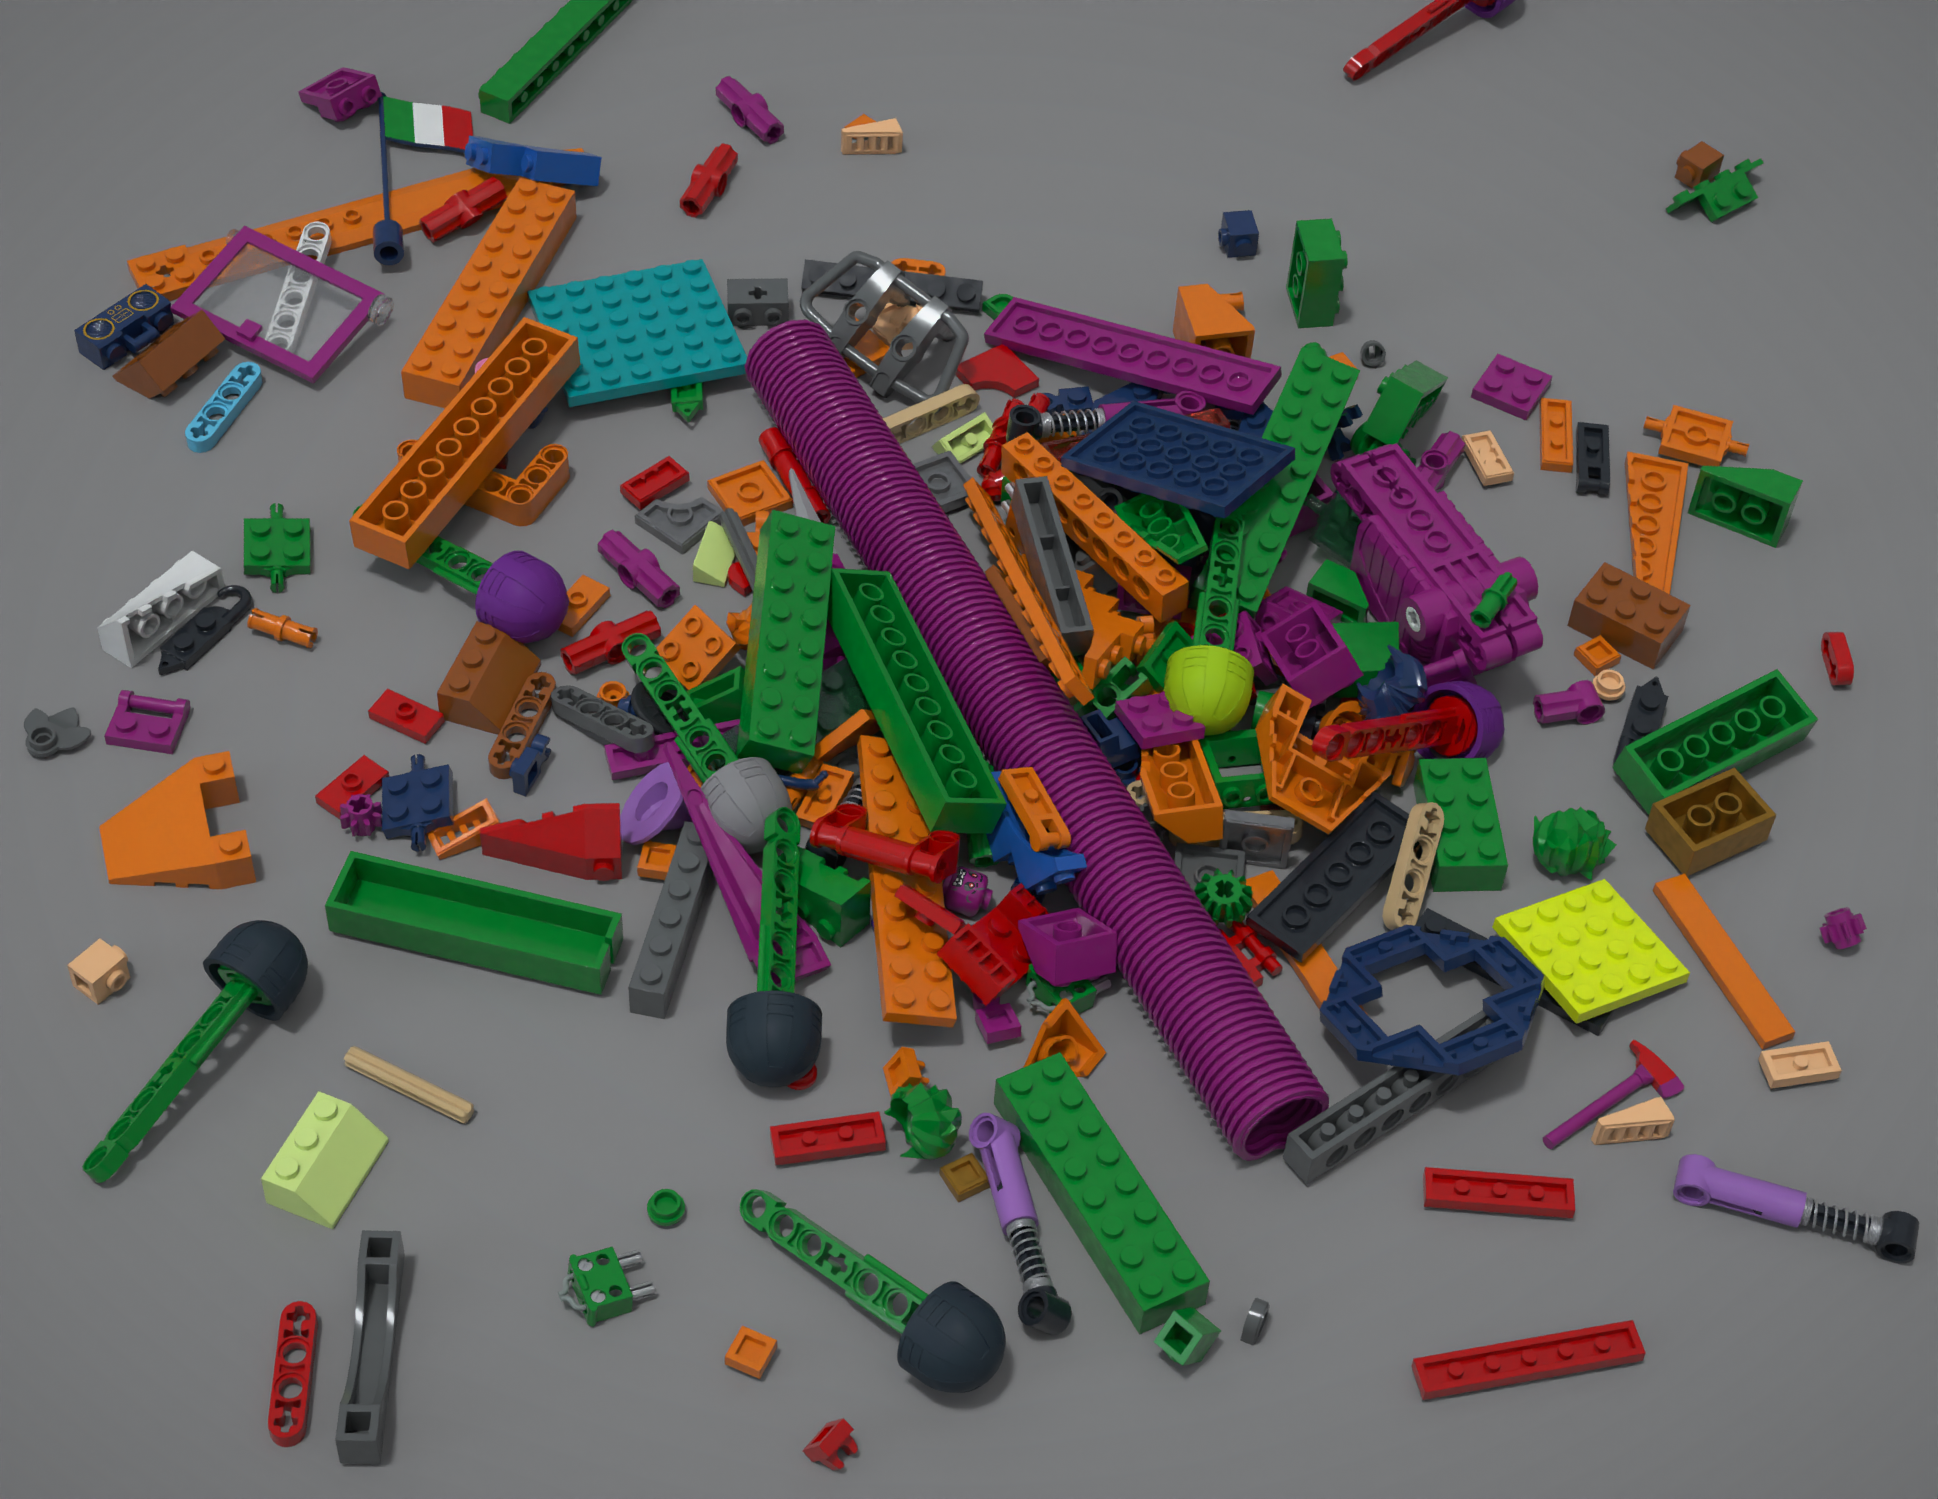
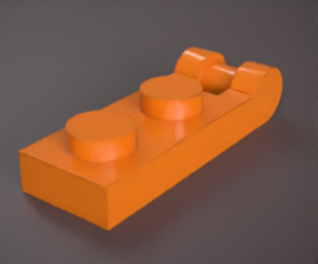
M1033 767L1002 770L998 780L1030 835V845L1033 851H1046L1051 846L1055 849L1068 848L1071 843L1070 832Z

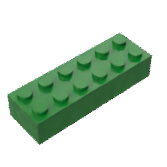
M1776 669L1625 746L1612 768L1645 811L1650 814L1653 803L1734 767L1739 773H1742L1803 741L1818 721V718L1780 671Z

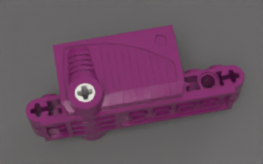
M1397 443L1393 445L1387 444L1364 452L1362 455L1358 454L1331 465L1330 473L1334 486L1362 521L1357 530L1350 570L1356 573L1368 601L1369 610L1379 622H1399V649L1402 653L1415 657L1422 666H1426L1452 656L1453 651L1462 648L1475 676L1515 661L1519 656L1542 648L1543 635L1537 624L1538 617L1530 609L1528 602L1536 599L1539 587L1531 564L1520 556L1500 563L1491 549L1487 548L1482 538L1475 533L1474 528L1466 522L1461 512H1458L1452 501L1447 498V494L1444 491L1437 493ZM1505 572L1512 573V576L1517 579V586L1507 598V606L1503 610L1498 611L1488 627L1481 628L1476 626L1471 620V612L1482 600L1484 590L1491 588L1499 575H1504Z

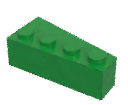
M1417 360L1408 366L1405 364L1402 369H1398L1396 373L1392 372L1389 377L1385 376L1377 389L1380 397L1362 431L1385 444H1399L1400 439H1404L1409 432L1406 428H1413L1419 419L1435 404L1448 377Z

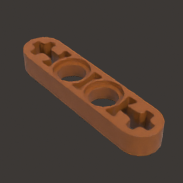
M536 672L526 679L488 755L489 770L494 777L498 779L512 778L509 775L512 762L515 758H520L526 747H531L534 737L538 734L552 706L551 693L556 689V682L551 674ZM536 690H540L539 698H536ZM528 708L538 712L532 717H524L520 714L521 711ZM513 733H521L526 736L518 742L508 739L509 735ZM506 752L509 753V759H510V761H505V759H506V757H507V753H506Z

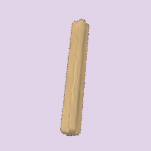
M352 1046L344 1056L347 1067L461 1123H467L474 1113V1105L471 1102L363 1049Z

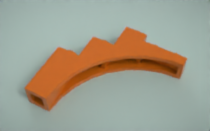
M1022 554L1021 557L1031 574L1026 554ZM1076 570L1094 629L1090 648L1084 657L1082 670L1089 688L1093 690L1101 679L1105 680L1112 666L1119 663L1125 656L1131 662L1137 655L1141 656L1146 646L1147 637L1143 636L1145 623L1123 617L1121 612H1118V598L1096 592V588H1093L1095 575Z

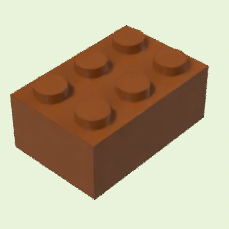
M1604 562L1575 598L1567 626L1592 639L1601 635L1617 652L1654 669L1682 633L1691 605Z

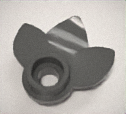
M74 707L49 717L43 711L35 708L24 721V729L28 734L26 738L27 750L30 754L37 757H47L58 750L77 748L85 743L91 735L89 728L78 727V716Z

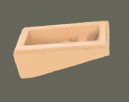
M896 118L841 129L842 154H896L902 152L903 132ZM852 137H857L856 143H852Z
M1656 1097L1598 1118L1591 1141L1594 1145L1665 1138L1669 1136L1675 1118L1662 1097Z

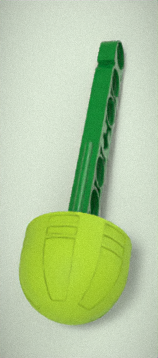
M1248 500L1226 518L1214 517L1204 592L1199 593L1193 645L1174 652L1167 661L1164 692L1169 701L1170 709L1173 712L1178 710L1193 716V722L1201 723L1205 726V736L1221 734L1235 727L1244 716L1252 695L1253 666L1245 657L1234 652L1240 600L1235 598L1245 525L1244 518L1246 516ZM1223 523L1232 524L1236 529V533L1226 534L1221 530L1220 525ZM1220 550L1228 551L1233 556V560L1229 562L1222 561L1217 557L1216 552ZM1220 572L1225 573L1223 582L1225 587H1220L1217 581ZM1213 605L1221 606L1226 611V615L1216 617L1210 612L1209 607ZM1215 633L1222 638L1223 643L1220 645L1210 644L1206 639V635Z

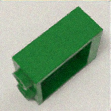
M1256 729L1227 731L1217 735H1204L1203 739H1198L1223 804V809L1275 804L1268 798ZM1260 763L1263 773L1222 777L1218 767Z

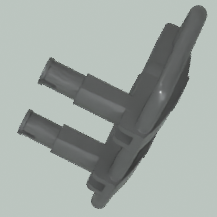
M853 251L809 286L800 298V308L803 315L809 321L821 325L839 350L843 359L847 357L873 377L869 386L883 397H889L895 390L916 403H920L950 389L969 342L968 332L957 317L951 313L952 309L936 296L931 298L906 279L905 273L890 261L884 262L880 258L865 252ZM857 263L874 269L876 272L854 297L845 304L843 312L834 327L812 306V301L815 297ZM912 298L923 306L900 334L893 338L890 348L879 366L854 348L866 332L875 325L878 316L888 302L897 304L898 307H904L910 303ZM861 307H865V317L862 320L856 321V311ZM934 338L943 339L945 342H950L957 338L938 386L932 395H927L903 381L914 366L922 360L924 353ZM907 343H912V353L909 356L903 357V346Z

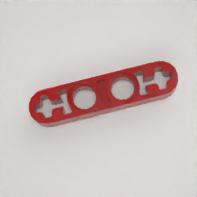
M303 1301L292 1302L287 1305L280 1317L268 1429L273 1442L281 1447H292L300 1443L307 1429L318 1321L313 1306ZM298 1316H305V1320L301 1323V1336H297L294 1322L297 1321ZM298 1348L306 1352L305 1358L298 1363H289L284 1359L287 1352L292 1349ZM295 1383L302 1387L301 1393L295 1398L289 1399L280 1395L282 1388L288 1384ZM285 1411H290L293 1426H290L289 1432L284 1433L281 1431V1427L285 1425Z

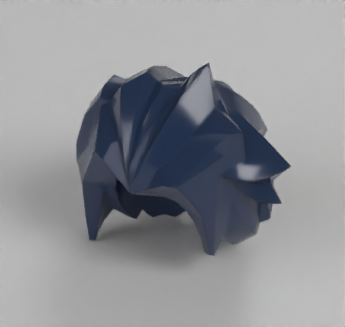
M1388 645L1387 647L1392 655H1390L1388 662L1385 663V669L1378 671L1377 677L1370 679L1367 686H1362L1360 683L1356 684L1358 688L1357 698L1359 705L1362 707L1358 714L1365 715L1364 720L1410 713L1414 709V705L1425 701L1424 693L1428 691V681L1422 664L1415 657L1402 653L1393 646Z

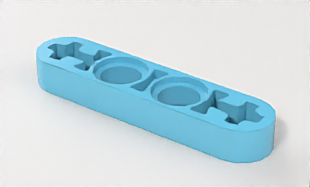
M242 362L236 365L187 426L185 437L187 446L191 451L203 453L211 450L259 390L263 382L261 369L258 364ZM229 394L240 395L237 399L233 400L224 398ZM213 414L224 415V417H222L219 420L209 419V417Z

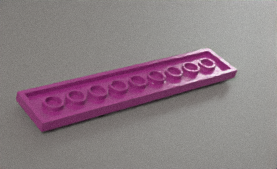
M1013 297L984 333L985 343L995 346L1003 344L1010 350L1173 394L1191 391L1204 397L1207 403L1254 415L1282 377L1281 366Z

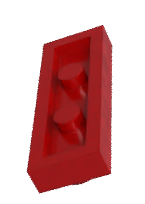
M880 1111L770 1126V1139L775 1166L886 1150V1140Z

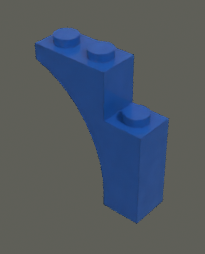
M469 135V143L465 146L466 165L487 173L523 176L534 181L588 186H598L602 157L591 153L528 146Z
M1002 771L991 772L1007 803L993 832L986 834L993 861H1008L1009 865H1015L1019 883H1022L1027 891L1036 890L1037 895L1051 893L1057 890L1058 884L1075 880V874L1087 868L1084 854L1071 852L1065 848L1055 849L1053 846L1049 847L1046 851H1033L1030 845V835L998 780Z

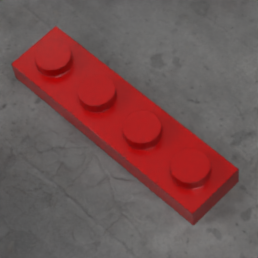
M1425 1167L1424 1207L1573 1218L1575 1213L1574 1179L1431 1167Z

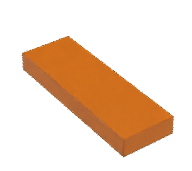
M1541 398L1539 404L1540 470L1571 473L1573 468L1572 401Z

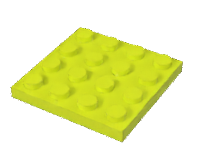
M1605 879L1495 918L1492 926L1500 937H1505L1544 974V988L1576 1024L1686 983L1690 975L1688 969Z

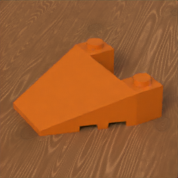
M1282 684L1265 705L1255 728L1268 798L1273 803L1329 835L1390 776L1399 753H1384L1352 758L1350 762L1345 759L1330 762L1315 755L1312 752L1313 740L1299 733L1312 700Z
M229 751L194 757L99 826L109 884L155 886L156 882L175 883L176 887L188 888L189 884L209 885V889H226L256 882L246 830L210 837L205 810L240 803Z

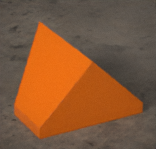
M1064 998L1042 1023L1024 1067L1061 1052L1076 1077H1087L1106 1054V1051L1070 1001Z

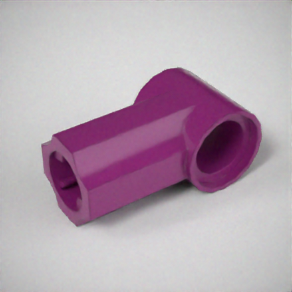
M1589 680L1578 681L1572 684L1566 691L1535 695L1533 701L1535 718L1538 723L1542 724L1577 719L1581 724H1591L1601 719L1605 713V708L1594 684Z

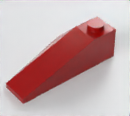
M620 803L581 804L573 806V812L556 816L551 811L542 813V819L526 822L522 819H516L480 828L482 855L584 880L608 881L622 879Z

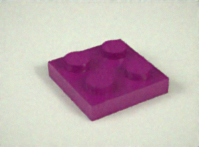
M1497 353L1474 386L1471 398L1527 420L1551 385L1553 376Z
M1164 691L1159 694L1142 697L1134 696L1130 699L1115 701L1114 713L1141 749L1204 738L1205 726L1201 723L1193 722V716L1178 710L1173 712L1169 707V701Z

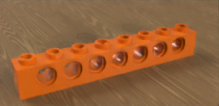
M1028 432L1002 445L1001 473L1014 483L1016 479L1047 476L1064 532L1160 623L1187 609L1189 581L1068 469L1062 467L1061 463Z

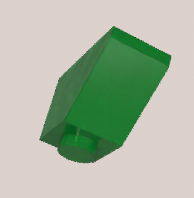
M1326 559L1308 582L1306 595L1342 611L1343 615L1340 621L1344 623L1366 622L1369 604L1356 573Z
M739 666L686 691L705 720L711 718L713 723L716 724L740 719L745 670Z

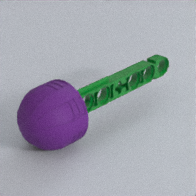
M362 505L358 506V507L353 511V515L356 513V511H357ZM437 536L416 561L420 565L432 570L435 574L475 594V609L478 621L491 625L523 644L548 638L559 629L567 615L569 598L561 575L551 565L524 551L509 552L501 556L494 563H491ZM467 563L461 568L452 569V566L455 564ZM484 575L482 581H475V578Z

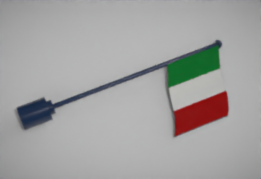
M381 92L382 96L377 101L379 104L384 220L377 222L373 227L374 257L379 263L395 265L404 257L402 226L398 222L390 220L386 140L415 147L465 153V146L469 143V135L473 136L471 112L450 106L408 102L387 97L385 93Z

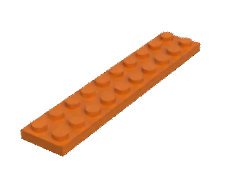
M860 735L857 749L863 807L867 809L866 830L916 844L928 836L930 831L886 739ZM868 863L882 1020L953 1028L957 1016L952 970L941 957L939 958L936 955L948 941L947 930L937 923L930 927L914 917L917 910L894 896L900 885H909L944 907L942 882L935 884L930 881V878L921 875L908 876Z

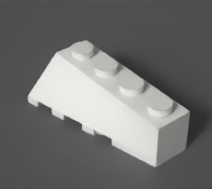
M194 551L188 553L97 627L102 650L128 667H134L192 619L200 610L218 597L217 592L225 587L221 568Z

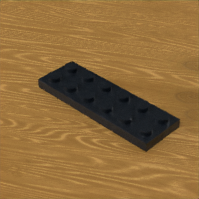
M1373 791L1247 915L1246 924L1302 963L1394 870L1409 814ZM1418 841L1415 843L1414 849L1420 844Z

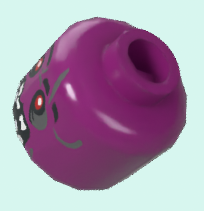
M963 866L957 867V872L945 878L942 884L944 907L969 917L975 916L980 908L986 910L993 890L987 888L988 877L985 874Z

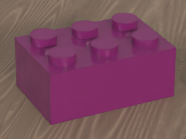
M1316 600L1259 635L1291 688L1312 700L1309 709L1323 703L1327 697L1342 688L1349 687L1355 680L1363 676L1349 649Z

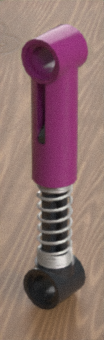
M1182 391L1175 398L1137 401L1198 420L1203 419L1206 406L1204 397L1192 391ZM1131 402L1100 404L1093 411L1087 409L1083 412L1079 409L1077 413L1071 410L1068 414L1062 411L1060 415L1057 412H1054L1052 415L1048 412L1040 413L1036 408L1029 405H1017L1009 413L1006 441L1009 442L1026 432L1035 440L1049 437L1050 434L1054 437L1055 433H1059L1062 436L1063 432H1067L1070 436L1072 431H1075L1078 435L1083 430L1087 434L1088 430L1095 431Z

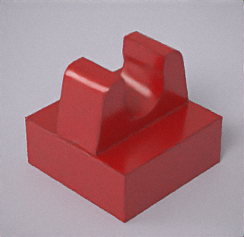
M844 1418L828 1422L802 1451L812 1462L820 1461L831 1470L841 1469L845 1465L838 1458V1449L841 1448L848 1456L855 1454L858 1450L855 1441L850 1435L854 1429Z

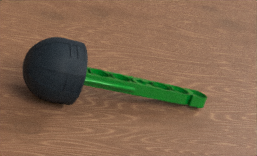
M787 807L777 809L765 819L764 840L768 842L763 849L757 992L737 998L729 1005L727 1010L726 1046L728 1055L734 1066L747 1080L765 1087L787 1086L804 1077L816 1063L822 1042L821 1008L813 1000L795 994L800 855L797 845L800 844L801 826L798 816ZM778 818H781L786 823L787 832L779 826ZM776 848L783 851L786 856V862H783L778 857ZM775 878L783 883L785 893H782L777 888ZM773 940L781 946L782 956L774 950ZM771 972H774L780 978L781 988L774 984Z
M249 921L229 931L210 952V955L203 961L204 970L221 992L110 1128L104 1141H100L84 1161L83 1171L96 1183L108 1180L129 1156L128 1153L139 1144L245 1010L271 1021L280 1020L283 1013L288 1010L290 1004L295 1001L301 991L308 970L306 951L293 932L283 925L272 921Z
M754 1189L743 1195L740 1201V1213L746 1222L761 1232H767L769 1238L845 1289V1296L902 1335L897 1351L898 1364L925 1385L943 1392L965 1393L981 1387L997 1372L1002 1363L1006 1346L1004 1327L994 1308L977 1294L959 1282L950 1281L942 1284L928 1295L870 1254H866L864 1257L796 1209L785 1208L787 1203L774 1194ZM761 1196L766 1203V1208L762 1216L757 1218L752 1212V1205L754 1200ZM789 1215L793 1220V1230L790 1235L784 1237L780 1232V1222L785 1216ZM813 1235H818L821 1240V1249L817 1255L812 1256L807 1249V1244ZM831 1255L845 1259L844 1263L848 1266L845 1272L841 1271V1266L838 1263L828 1260ZM873 1273L878 1278L879 1286L877 1291L870 1296L864 1289V1282L867 1276ZM902 1293L907 1298L908 1306L904 1314L899 1316L894 1312L893 1301L898 1294Z

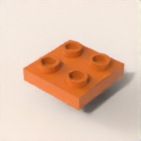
M694 605L656 649L678 681L690 690L715 678L741 647L701 608Z

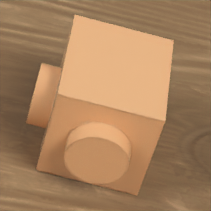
M101 938L67 965L73 987L97 1005L113 992L119 991L127 980L131 978L127 966L128 957L125 952L117 945L111 947Z

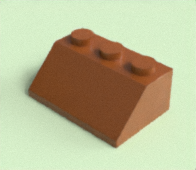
M200 310L174 324L112 377L117 382L149 399L158 394L165 397L178 387L175 381L181 376L183 379H186L199 369L196 364L201 359L206 362L220 351L217 346L225 338L206 313Z
M476 621L437 691L439 712L444 714L445 721L498 735L526 679L538 671L541 660L522 642L510 638L509 635L489 624Z

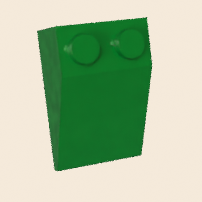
M1702 466L1687 513L1776 548L1789 524L1803 480L1774 469Z

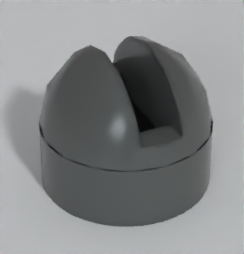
M1370 340L1361 347L1360 355L1367 365L1377 366L1384 361L1386 351L1380 342ZM1370 346H1373L1375 358L1370 359L1369 355Z

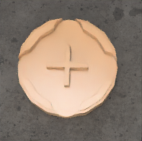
M887 303L871 330L890 347L893 338L900 334L923 307L917 304L916 307L909 305L898 307L897 304ZM905 344L902 350L913 349V344Z

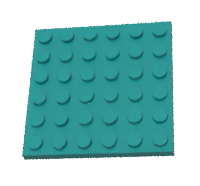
M703 259L687 260L683 263L672 265H659L655 268L639 271L631 270L622 274L600 276L584 281H571L567 284L551 287L543 286L528 291V301L536 322L578 337L581 365L562 386L569 407L746 374L745 363L747 355Z

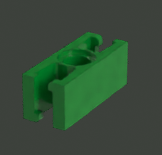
M1125 656L1109 671L1105 680L1101 679L1093 690L1090 689L1095 698L1084 706L1078 701L1073 707L1079 718L1100 709L1109 721L1116 718L1117 715L1114 713L1115 703L1108 707L1102 706L1106 698L1114 696L1117 697L1116 701L1130 699L1134 696H1147L1153 690V687L1148 677L1141 672L1138 675V680L1124 691L1120 690V687L1130 676L1134 677L1137 674L1134 664Z

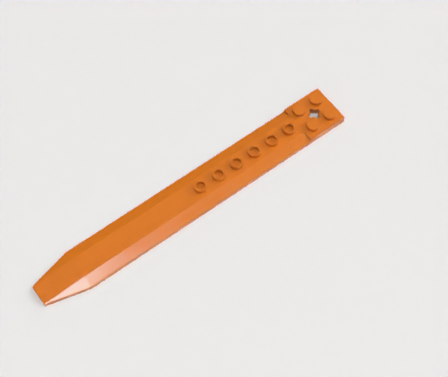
M582 148L567 149V150H566V151L584 152ZM471 168L389 191L390 220H394L402 226L403 235L422 230L419 220L423 216L443 206L446 200L461 190L469 191L494 176L497 180H500L507 196H509L519 178H528L492 174L477 168ZM536 181L558 187L566 185V183ZM383 193L253 230L296 250L304 227L312 222H323L328 225L331 233L332 242L327 255L331 256L373 244V227L377 222L384 220ZM504 202L501 203V204H499V205H497V206L494 207L493 209H497V208L502 207L503 204H504ZM316 233L311 235L310 239L320 240L325 235ZM236 234L191 247L181 245L127 260L128 270L137 288L147 284L169 301L175 300L186 291ZM247 244L207 290L291 267V264ZM308 255V257H310V258H312V259H314V260H316V259L318 258L317 256H314V255Z

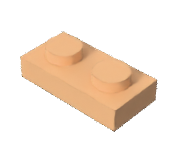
M1829 1041L1761 1051L1758 1058L1770 1089L1838 1079L1842 1071Z

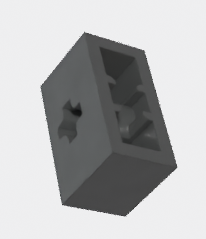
M788 278L727 279L728 316L732 325L777 326L789 321Z

